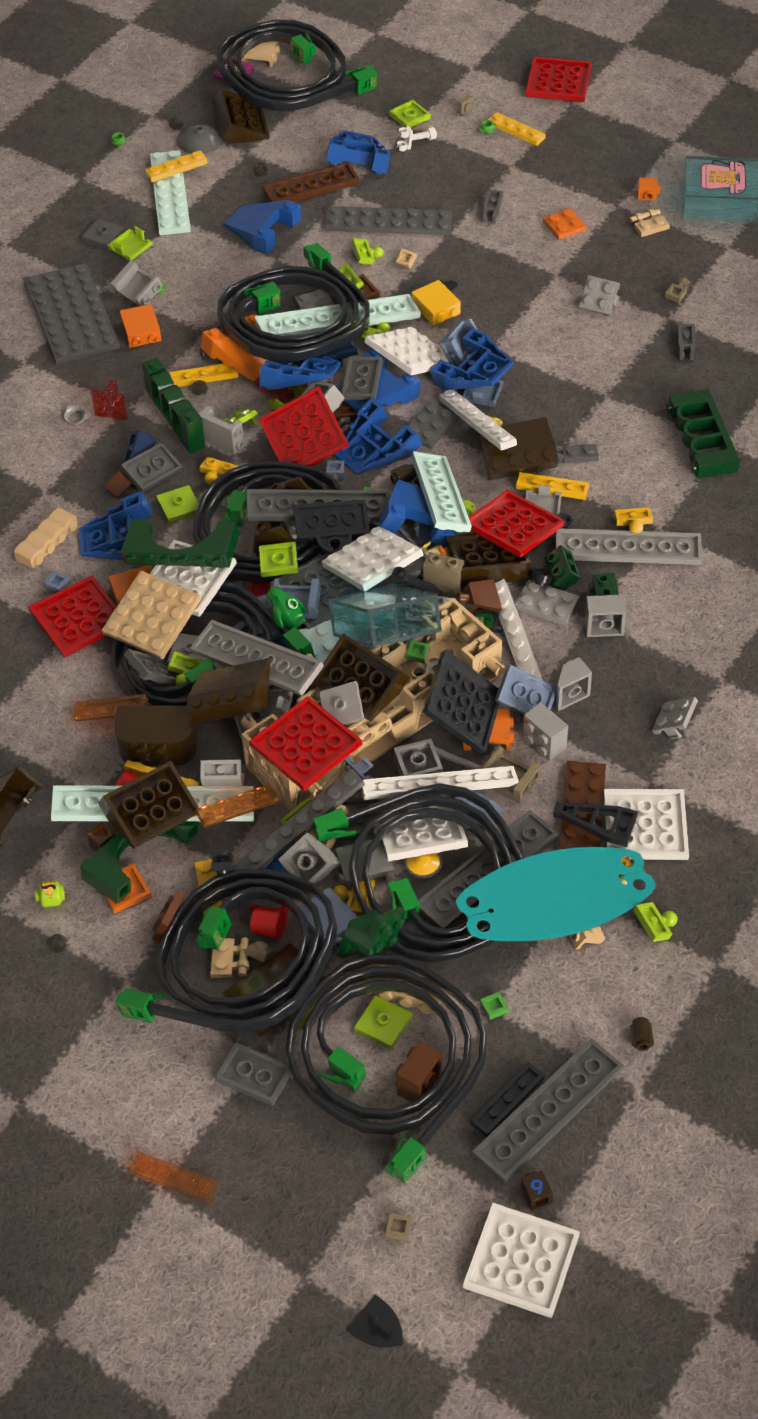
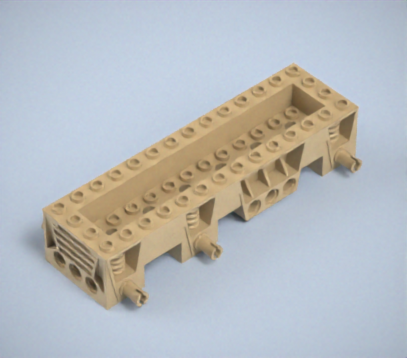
M454 598L439 607L430 599H427V602L424 601L421 606L428 613L424 616V632L411 640L430 644V649L424 663L406 659V653L411 640L404 644L401 640L395 638L386 640L380 645L372 640L369 641L367 638L364 640V647L404 672L410 679L400 694L371 722L364 718L365 720L345 725L363 742L361 747L349 755L354 760L352 762L353 765H356L365 757L370 762H373L434 721L422 713L436 667L426 672V667L431 662L439 660L440 654L444 650L449 651L489 682L494 681L504 672L505 666L501 664L502 640ZM417 673H423L421 676L415 675ZM317 686L297 699L296 704L309 696L322 707L319 692L324 690ZM271 714L257 723L251 715H246L241 720V724L247 729L242 733L245 767L289 812L294 810L311 794L313 797H317L346 773L345 767L347 766L345 760H343L303 791L249 745V740L278 718Z

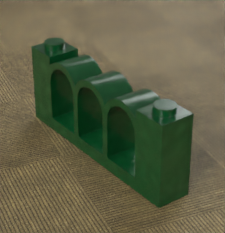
M158 357L143 362L146 393L188 452L192 454L206 448L201 416L193 408L190 401L184 398L178 385L174 384L164 365Z
M705 389L669 395V402L666 403L667 412L671 413L673 419L676 418V427L683 432L682 441L690 449L691 470L693 473H696L697 478L738 472L740 459L710 390ZM705 413H706V415H707V417L695 418V419L685 418V417H687V416H693V415H699V414H705ZM709 430L714 431L713 434L701 436L692 435V433L703 432ZM714 447L721 448V450L704 453L698 451Z

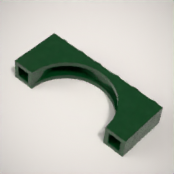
M132 519L121 554L125 564L230 567L240 533L236 522L218 521L213 532L200 543L183 549H168L161 547L152 540L154 531L149 519Z
M185 821L159 836L174 838L187 844L200 832L199 821ZM120 833L113 836L106 845L100 847L94 855L84 860L80 865L81 879L115 903H119L131 892V879L121 870L118 864L121 854L130 846Z

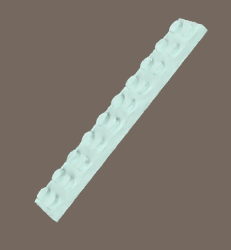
M410 294L368 300L370 302L369 325H376L381 322L389 323L420 318L421 315ZM359 302L358 323L356 324V326H358L362 318L365 316V311L359 304ZM347 303V321L345 324L353 315V308L349 303ZM337 304L254 316V323L261 331L282 336H301L321 331L333 324L342 313V308Z
M53 786L51 821H108L98 802L104 795L121 786ZM186 786L201 810L200 814L187 821H254L253 786Z

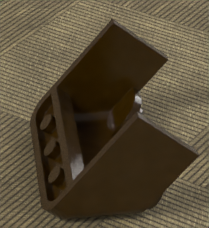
M301 477L275 483L270 488L274 490H311ZM258 521L254 531L253 552L256 556H260L259 546L295 542L281 525L282 521Z
M20 766L0 777V835L16 811L22 806L26 807L33 799L31 795L44 786ZM0 836V847L3 846L4 843H5L4 841L1 840V839H2L1 836Z

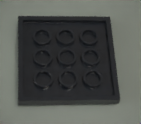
M444 650L440 654L422 713L475 751L483 754L487 750L500 704L495 701L499 688L449 651Z

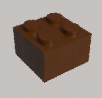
M421 1041L418 1042L416 1047H411L407 1054V1060L404 1064L401 1063L395 1072L397 1095L409 1102H413L431 1089L442 1074V1053Z

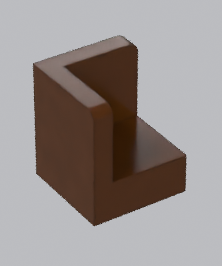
M120 469L107 482L105 487L115 497H119L132 482Z
M103 822L87 833L89 845L95 852L115 836V833Z

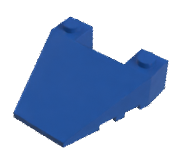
M344 130L338 136L335 135L334 138L330 139L326 161H329L332 165L342 164V160L371 166V170L376 174H387L391 155L389 150H385L384 145L380 146V142L374 136Z
M290 200L241 206L224 222V226L235 235L241 236L242 240L251 244L254 250L268 254L276 246L275 231L270 228L276 222L294 228L302 219L301 205Z
M472 328L462 338L465 351L470 355L458 367L440 360L430 372L434 385L445 390L493 386L514 365V361L503 350H500L486 333Z
M374 349L364 352L362 357H382L383 359L376 402L380 405L386 404L387 407L392 406V403L395 402L405 404L419 397L421 381L417 377L406 374L397 378L386 370L387 358ZM344 380L337 388L340 393H342ZM369 400L343 401L358 412Z
M326 356L322 358L314 357L298 362L274 363L266 361L261 367L259 386L265 387L268 390H276L330 379L341 366V362Z
M371 398L358 411L357 419L350 426V431L346 437L350 446L339 451L335 456L339 460L344 461L354 472L361 474L407 458L423 443L418 434L406 424L393 438L383 431L379 426L388 418V415L383 406Z
M399 479L397 480L380 513V527L397 533L405 518L429 525V542H431V545L447 547L446 536H455V530H440L434 527L422 488Z
M141 491L120 500L121 504L115 508L110 507L107 509L105 515L100 518L97 516L79 528L81 556L124 560L121 550L131 520L152 517L151 504Z

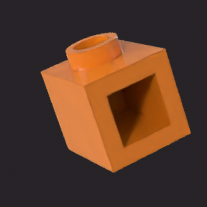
M639 178L638 200H657V194H660L661 185H658V178Z

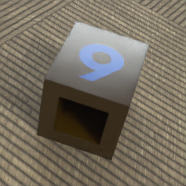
M532 1171L521 1178V1189L531 1211L552 1203L553 1193L543 1171Z

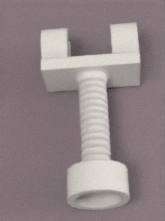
M409 126L406 128L401 127L399 134L405 139L404 141H398L397 147H399L400 151H405L406 149H411V142L413 140L423 138L435 140L437 136L434 127L427 128L425 132L413 134Z

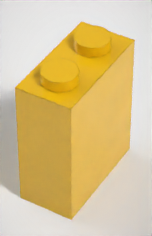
M439 280L412 292V299L416 306L433 326L460 314L461 301Z

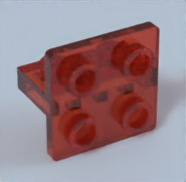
M110 379L104 391L92 389L91 396L95 416L128 420L125 395L118 392L117 380Z

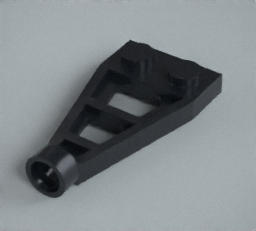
M398 566L393 569L392 578L395 580L402 595L410 596V593L442 596V591L436 585L409 575L408 571L403 567Z
M557 802L553 817L564 819L609 843L628 847L639 811L621 806L580 803L564 804ZM582 811L590 812L593 815L591 821L586 822L576 817L577 813ZM601 815L614 817L612 828L607 830L596 824L597 817Z

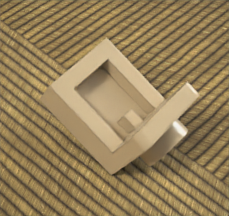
M600 926L569 935L574 949H580L584 943L600 944L605 940Z

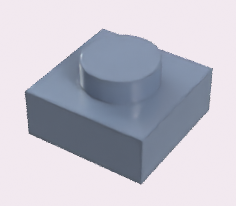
M327 460L326 473L338 474V478H344L345 462Z
M53 571L44 582V586L57 593L69 584L70 579L68 576Z

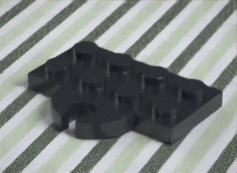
M365 500L293 505L297 541L316 540L317 546L327 554L333 553V548L330 546L331 542L339 543L338 551H340L345 545L351 543L352 537L370 533Z

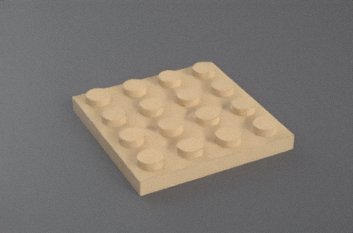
M140 570L101 631L107 636L164 659L202 598L199 594Z

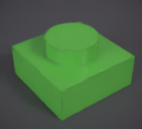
M411 640L406 653V659L424 663L430 649V644Z
M500 992L480 999V1004L489 1020L509 1013V1008Z

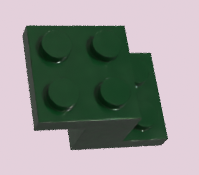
M401 907L384 914L374 910L350 920L337 955L342 959L354 956L359 952L370 956L394 946L398 940V932L404 924L406 911Z

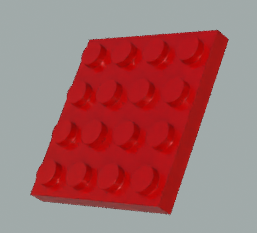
M534 57L525 97L585 102L592 62Z
M320 387L258 419L279 462L299 463L312 467L350 446Z
M508 489L469 516L472 532L520 558L562 528L565 521Z
M92 575L28 606V609L64 658L107 637L101 630L117 606Z
M307 696L249 740V745L300 789L305 791L361 747L363 742L362 739Z

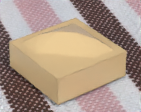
M402 248L395 263L411 269L417 254Z

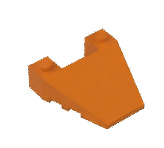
M257 314L245 317L248 323L257 328L254 323V316H258ZM217 327L204 331L202 334L200 348L214 360L218 358L223 361V365L227 367L230 365L236 368V372L252 381L260 379L262 365L270 360L255 357L246 352L228 336L226 337Z

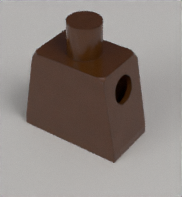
M494 580L470 582L462 593L456 594V601L460 604H465L466 609L471 614L482 609L494 610L499 613L502 610Z

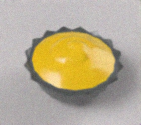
M440 853L409 857L403 861L405 869L408 870L409 874L419 879H427L434 876L442 867L441 864L443 862Z

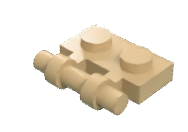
M649 209L645 213H636L634 216L629 217L630 223H634V229L641 237L667 230L670 227V224L663 215L657 216L660 215L659 209Z
M225 938L219 950L213 949L211 978H232L233 971H238V976L241 978L246 976L249 970L248 955L245 954L247 946H249L248 938H241L238 946H235L234 938ZM234 955H239L237 962H233Z

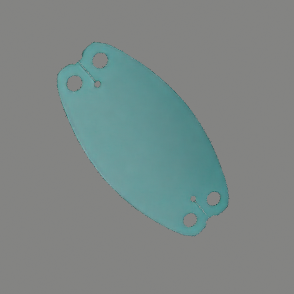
M613 847L569 848L532 855L505 865L466 888L458 896L456 904L460 912L466 914L468 919L467 929L470 935L492 941H535L577 934L609 922L645 900L653 892L656 884L651 875L643 871L644 860L640 853L636 851ZM624 856H629L634 860V865L626 867L622 864L621 860ZM619 874H622L624 877L622 879L619 878ZM634 880H643L646 884L645 889L637 890L633 886ZM468 897H476L479 900V905L475 908L469 907L466 904ZM492 908L494 912L490 913L488 910ZM479 921H487L490 924V929L487 932L480 931L477 928Z

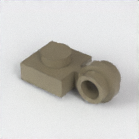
M685 277L679 278L677 284L672 283L668 288L665 298L680 303L687 293L690 281Z

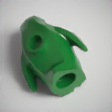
M272 587L268 590L267 596L268 600L271 601L272 616L277 626L280 628L285 626L288 630H291L294 627L299 628L306 622L302 612L306 613L307 611L301 601L284 592L279 587Z

